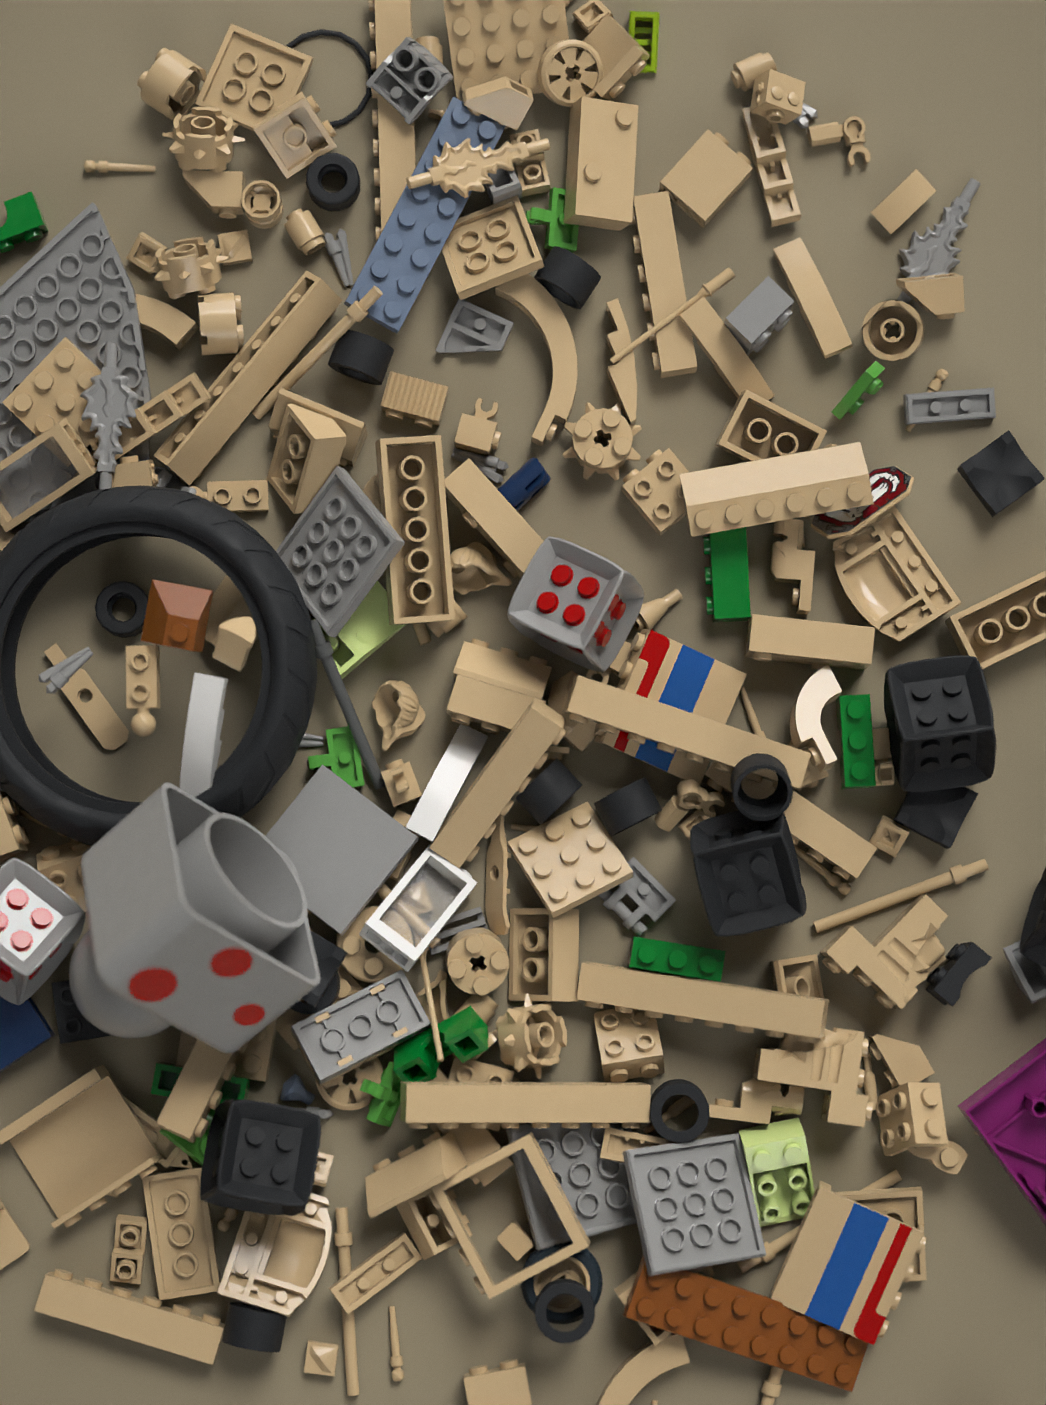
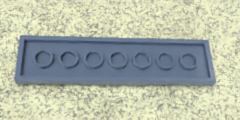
M453 96L411 176L425 173L427 169L433 167V156H441L445 142H448L454 148L465 139L470 138L472 148L483 144V151H486L488 147L494 150L506 126L500 125L497 121L483 114L476 116L470 113L467 107L464 106L463 101ZM428 184L414 189H409L406 185L344 305L350 307L355 301L359 302L374 286L378 287L383 295L368 309L366 317L397 334L472 190L468 192V197L464 198L453 189L444 193L440 184L436 186Z

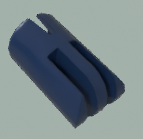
M533 457L499 487L498 491L518 512L550 482L551 477L540 461Z

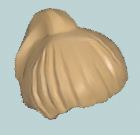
M473 542L450 553L454 592L465 595L469 592L485 589L492 584L510 586L512 584L511 579L499 570L495 556L483 544Z
M388 680L379 687V690L374 695L372 708L375 710L378 725L383 731L382 750L387 751L394 741L410 736L417 731L423 724L426 715L419 704L416 693L409 684L403 681Z

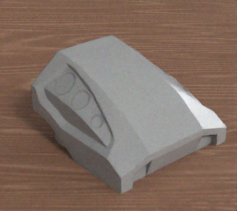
M406 37L381 63L365 84L369 88H373L405 118L408 124H412L442 88L453 79V76L424 46L411 37Z

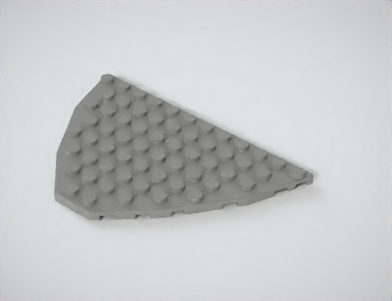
M93 202L0 287V462L37 437L2 402L65 337L79 348L100 370L104 367L105 344H117L119 375L129 378L126 386L138 395V399L132 403L134 410L152 399L135 290L101 213ZM150 439L122 457L138 455L139 461L149 460ZM41 443L0 471V500L14 518L71 480L78 471L73 464L68 467L44 443ZM91 445L88 447L89 452L93 450ZM120 458L116 460L117 464H120ZM94 473L69 490L61 499L57 498L23 522H31L59 504L99 490L100 473Z

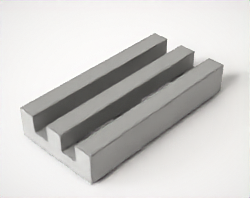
M481 907L453 915L446 924L476 914L477 921L438 933L437 937L442 939L463 930L479 926L488 929ZM437 921L426 924V926L431 929ZM449 943L433 949L430 948L431 954L445 951Z

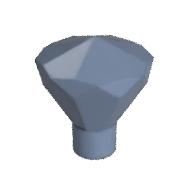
M293 1074L283 1084L280 1099L283 1101H302L307 1105H311L315 1098L313 1093L307 1091L297 1074Z

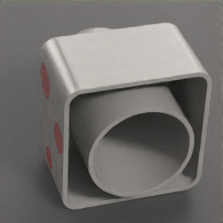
M164 783L83 854L81 858V873L89 930L83 935L72 955L69 983L78 1009L91 1024L101 1031L122 1038H142L159 1033L173 1025L221 1052L233 1053L320 983V973L307 918V900L299 881L297 869L283 851L278 849L265 835L248 822L230 814L219 813L175 785Z

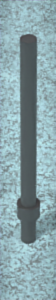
M311 620L315 638L316 658L320 659L374 788H383L385 786L384 779L333 659V648L330 641L325 640L318 620Z

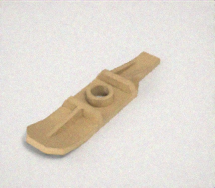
M57 643L44 651L54 666L67 659ZM80 668L61 690L104 749L116 750L127 742L129 730L86 670ZM85 691L90 692L92 695L91 700L87 703L82 702L80 698L81 694Z
M499 814L494 821L497 826L491 834V841L486 853L485 910L489 929L496 935L508 934L510 928L506 909V896L510 894V889L507 888L509 875L507 858H511V853L508 852L504 816Z

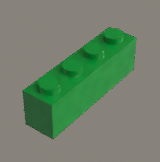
M746 527L710 533L708 537H703L704 555H709L710 565L709 567H704L705 585H711V597H706L707 615H712V622L749 621L751 610Z

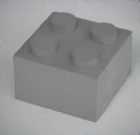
M768 276L725 318L724 324L747 355L753 350L758 353L769 342L768 338L772 335L771 332L774 329L777 332L781 331L790 321V316L793 314L791 308L794 300Z

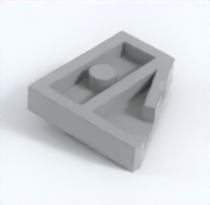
M458 299L435 351L439 353L502 351L515 323L465 300Z

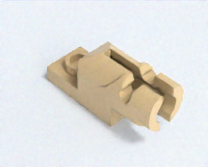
M788 519L774 522L773 535L784 541H777L772 545L770 565L772 577L775 582L798 584V588L793 587L791 605L796 606V614L808 615L811 611L815 551L802 550V547H805L804 521Z
M752 1078L741 1082L738 1107L733 1106V1100L715 1098V1104L708 1103L709 1117L770 1125L771 1112H775L774 1115H801L805 1087L788 1084L786 1091L782 1095L780 1083Z

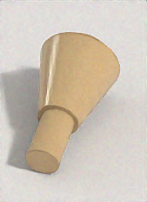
M674 589L662 598L643 603L633 626L638 631L652 629L668 611V608L683 598L679 590Z

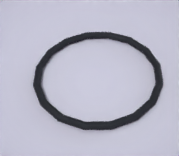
M319 29L303 33L286 45L289 48H293L304 39L320 35L338 37L354 46L365 61L368 80L374 73L371 70L370 57L361 45L342 32ZM367 86L366 95L356 110L343 119L329 122L331 126L345 125L358 116L372 96L371 88Z

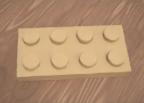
M202 1167L152 1174L142 1179L159 1300L216 1292L221 1283L210 1204L200 1199Z

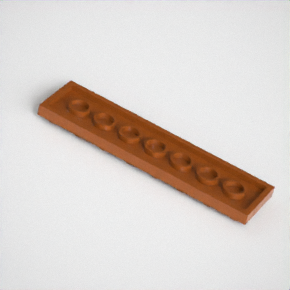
M644 1255L623 1315L627 1318L850 1392L853 1391L868 1346L867 1342L784 1306L782 1302L690 1270L648 1276Z

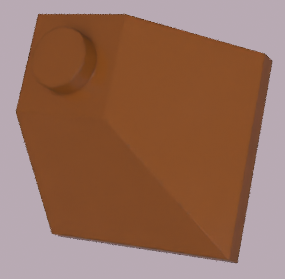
M152 579L141 641L202 652L214 591Z

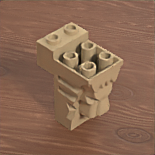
M926 894L917 896L872 944L853 926L844 927L820 952L825 957L821 962L833 974H838L839 972L841 974H849L854 969L855 971L852 975L864 987L871 985L877 991L874 997L885 1008L902 1009L918 991L915 987L927 979L928 974L932 970L941 966L946 961L944 955L945 948L934 933L941 927L940 924L948 915Z
M833 1027V1031L825 1029L824 1037L820 1039L815 1038V1043L796 1040L797 1035L785 1033L784 1038L780 1040L778 1049L770 1047L769 1049L756 1048L752 1078L824 1089L821 1119L827 1122L865 1127V1121L871 1120L873 1103L868 1101L869 1096L856 1093L857 1088H862L864 1082V1070L860 1069L861 1057H866L868 1052L869 1040L864 1038L865 1032Z

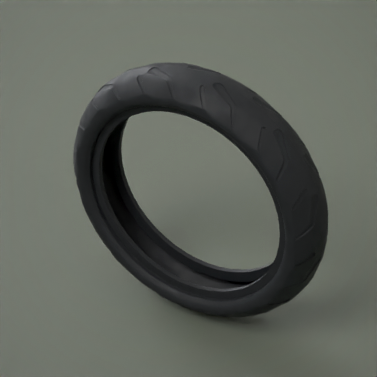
M123 486L95 490L59 504L38 516L17 532L0 552V788L37 821L62 835L89 846L97 843L142 802L117 800L100 795L81 786L60 771L46 757L27 727L21 711L15 679L17 646L29 609L46 583L63 566L87 550L103 543L130 537H161L176 540L190 546L214 562L232 580L250 609L256 624L262 655V679L256 709L240 743L229 758L215 771L212 787L194 798L219 813H226L241 818L272 790L289 768L310 720L317 684V659L314 632L299 585L274 548L254 528L230 510L186 491L156 486Z

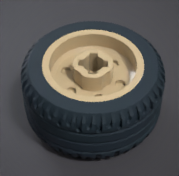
M573 1242L555 1244L553 1247L542 1250L535 1249L526 1260L523 1269ZM587 1248L521 1282L524 1300L534 1314L536 1299L540 1291L548 1283L561 1278V1276H564L565 1279L575 1280L586 1287L592 1296L594 1307H596L601 1297L603 1287L600 1266ZM560 1294L549 1302L546 1316L550 1323L570 1324L583 1319L584 1309L582 1303L575 1296Z

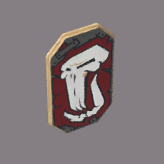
M897 466L874 469L869 472L874 504L816 514L813 516L810 527L828 540L851 536L868 523H875L878 516L910 495L914 477Z

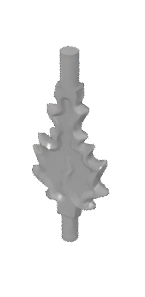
M970 178L961 195L953 200L950 207L943 208V219L940 224H934V231L926 227L924 236H920L916 231H913L910 248L899 250L905 264L899 270L906 278L949 273L951 268L960 263L954 256L962 250L952 247L951 244L957 241L956 234L968 226L963 222V217L969 214L970 201L981 185L977 180ZM902 290L897 300L909 304L912 298Z
M112 343L105 344L104 367H102L101 374L91 377L90 381L93 385L80 394V397L87 400V405L81 419L82 421L91 419L90 431L98 430L95 438H98L99 445L93 457L98 460L97 472L100 473L99 489L112 488V473H115L117 465L115 455L123 454V449L118 441V437L122 435L119 426L132 428L129 417H136L132 403L138 399V395L126 386L129 378L119 375L117 344Z

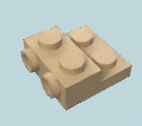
M302 91L278 106L277 112L253 127L286 179L311 164L317 157L337 147L333 140V137L337 135L328 120L322 123L316 114L321 111L320 107L312 95L306 98Z

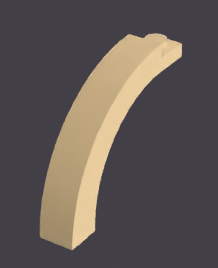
M525 274L496 286L495 294L515 305L530 318L541 333L548 348L552 365V388L544 412L532 435V442L543 447L545 440L551 442L558 425L554 424V421L565 424L571 414L577 386V354L570 326L558 303L533 276Z
M135 294L140 327L166 339L179 351L199 330L194 320L173 306L154 298Z
M672 1333L656 1346L650 1341L636 1350L614 1372L604 1387L597 1405H629L638 1392L651 1380L672 1368L690 1363L684 1337Z

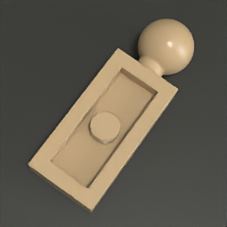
M268 480L207 482L206 492H203L199 487L188 486L196 489L197 496L212 501L233 513L269 512Z
M158 645L126 646V709L137 710V714L131 720V728L140 737L149 736L154 732L156 720L150 714V709H160V646Z

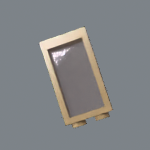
M66 418L0 462V528L3 527L5 532H8L97 472V462Z

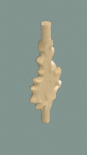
M470 138L465 139L454 148L448 142H445L441 156H433V167L427 169L425 173L407 177L406 182L409 189L431 184V186L440 184L444 193L453 189L462 197L467 198L468 192L471 190L484 192L485 189L482 184L493 185V181L488 176V173L497 174L498 169L514 171V162L522 163L530 155L550 150V143L547 138L527 144L525 142L515 143L514 145L506 141L497 150H492L488 147L486 151H483V144L472 148Z

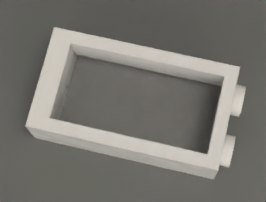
M430 846L416 860L359 933L361 937L407 972L477 884L468 871L456 867L431 850Z

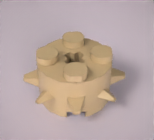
M212 107L191 108L192 113L183 117L180 113L177 114L173 120L174 132L162 133V136L174 139L169 152L175 153L179 167L185 171L209 169L212 172H221L226 170V164L234 157V143L245 141L244 138L233 135L234 130L238 127V123L233 122L231 116L228 118L222 116V110Z
M203 237L174 241L175 248L165 251L161 247L157 250L155 254L158 265L148 269V272L158 273L154 277L155 281H162L164 291L168 292L169 298L172 299L181 298L187 293L198 291L199 294H208L215 291V284L222 278L219 264L229 260V256H219L222 253V249L215 248L213 239L209 240L208 243H204Z
M590 402L586 403V414L577 423L565 422L563 426L572 435V446L563 453V457L576 458L578 463L582 467L584 466L583 478L586 480L597 472V474L609 473L616 481L619 479V468L624 465L626 460L639 461L641 458L632 448L633 436L642 428L640 425L628 424L625 417L621 415V404L617 403L612 409H595ZM598 436L609 439L606 447H603L601 443L596 444L594 442L597 441Z
M525 994L524 1006L508 1008L504 1016L498 1017L496 1021L501 1060L506 1065L514 1066L517 1072L525 1068H534L538 1079H541L543 1066L559 1063L561 1047H566L567 1030L562 1016L555 1015L553 1010H551L552 1006L549 1001L544 1004L533 1005L529 994Z

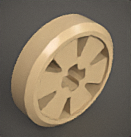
M565 39L552 44L544 52L538 65L537 74L540 88L550 101L561 106L572 107L581 97L594 98L597 92L594 88L603 79L604 70L601 58L592 46L580 40ZM575 67L573 71L576 73L575 79L569 78L567 80L566 68Z
M376 1057L355 1068L357 1071L355 1077L358 1079L355 1084L351 1081L348 1085L343 1082L344 1075L320 1087L316 1081L319 1093L327 1103L341 1110H357L367 1106L374 1096L360 1091L364 1079L378 1084L381 1083L383 1067L379 1058Z

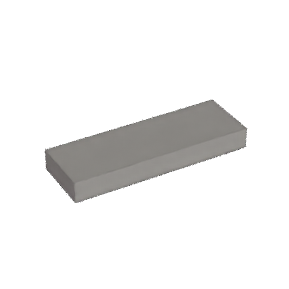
M994 388L903 394L905 425L996 418Z

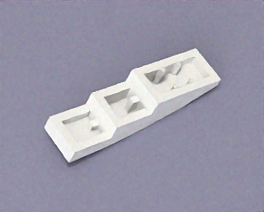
M194 673L180 775V789L193 797L212 787L222 740H219L225 712L222 707L228 681L227 678Z
M459 726L405 828L431 842L434 841L488 738L487 735L469 726Z

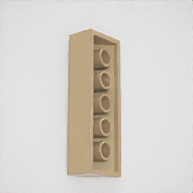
M860 442L679 474L691 537L874 504L869 473Z

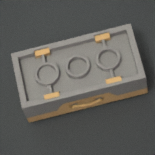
M400 970L292 1025L291 1033L320 1087L430 1028L431 1023L403 970Z

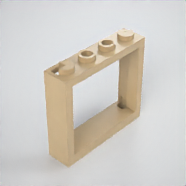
M533 1132L466 1166L447 1180L431 1187L433 1192L430 1193V1198L435 1208L443 1210L448 1219L444 1224L452 1239L457 1237L462 1246L459 1249V1253L467 1267L472 1265L477 1275L473 1278L479 1292L481 1294L486 1293L489 1299L589 1247L591 1243ZM523 1148L573 1243L494 1284L445 1190Z

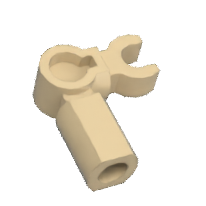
M852 116L840 125L838 122L807 127L810 147L837 143L841 141V138H844L847 147L849 146L850 150L846 158L849 167H853L855 164L854 154H861L864 164L870 162V152L863 145L866 142L864 135L865 123L861 118Z
M889 728L872 729L876 786L894 785V768L892 762H888V758H891Z
M693 779L683 780L677 786L678 795H674L664 805L662 811L655 815L654 820L660 829L670 832L689 809H703L705 815L715 817L716 812L713 805L717 804L724 807V796L718 792L708 793L706 789L700 787L698 782Z

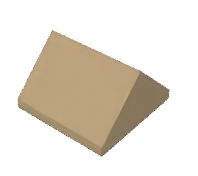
M817 954L770 961L774 991L824 999Z

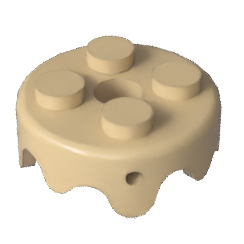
M379 906L365 907L342 936L337 933L336 946L348 952L341 965L354 978L369 983H376L400 970H404L381 951L375 954L368 952L365 947L366 940L359 935L365 923ZM388 909L380 920L413 945L412 934L407 923L396 912Z

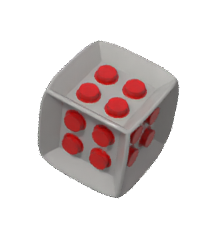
M549 536L540 545L524 572L510 601L507 617L510 623L522 635L531 638L543 648L580 666L603 673L618 655L639 615L644 599V590L632 574L610 560L569 541Z
M17 858L10 859L0 867V996L13 1004L21 1005L41 987L65 959L73 944L79 939L86 918L81 907L66 892L35 868Z

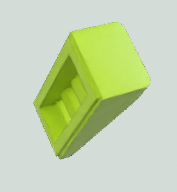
M630 11L629 34L634 39L635 33L652 34V40L635 39L640 45L652 46V52H647L650 55L651 64H646L645 68L641 71L642 73H657L660 12ZM636 21L653 22V28L635 27Z

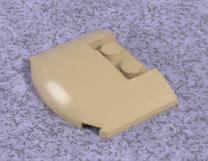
M895 505L878 516L875 523H868L853 535L839 538L833 542L835 569L847 598L856 611L872 627L892 637L893 640L899 643L961 604V601Z
M311 1193L305 1211L294 1216L269 1215L245 1211L217 1294L287 1317L293 1314V1310L301 1305L315 1288L326 1264L332 1230L326 1207L329 1206L328 1199Z

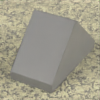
M498 169L497 174L488 173V176L493 181V185H484L492 205L518 195L519 199H522V187L514 171Z
M1020 941L1003 948L1015 982L1027 999L1034 1003L1046 997V967L1020 953Z

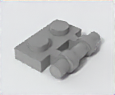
M632 857L627 863L633 870V878L619 884V888L614 893L609 889L598 896L604 901L603 905L608 910L612 909L624 921L622 924L628 930L631 928L640 937L648 928L639 919L647 914L655 922L676 899ZM625 894L639 906L633 913L620 901Z

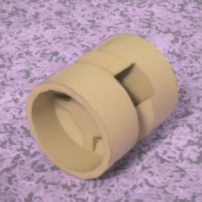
M258 180L248 184L243 190L241 197L242 206L247 219L252 225L266 229L278 224L283 216L284 209L280 193L275 185L268 181Z

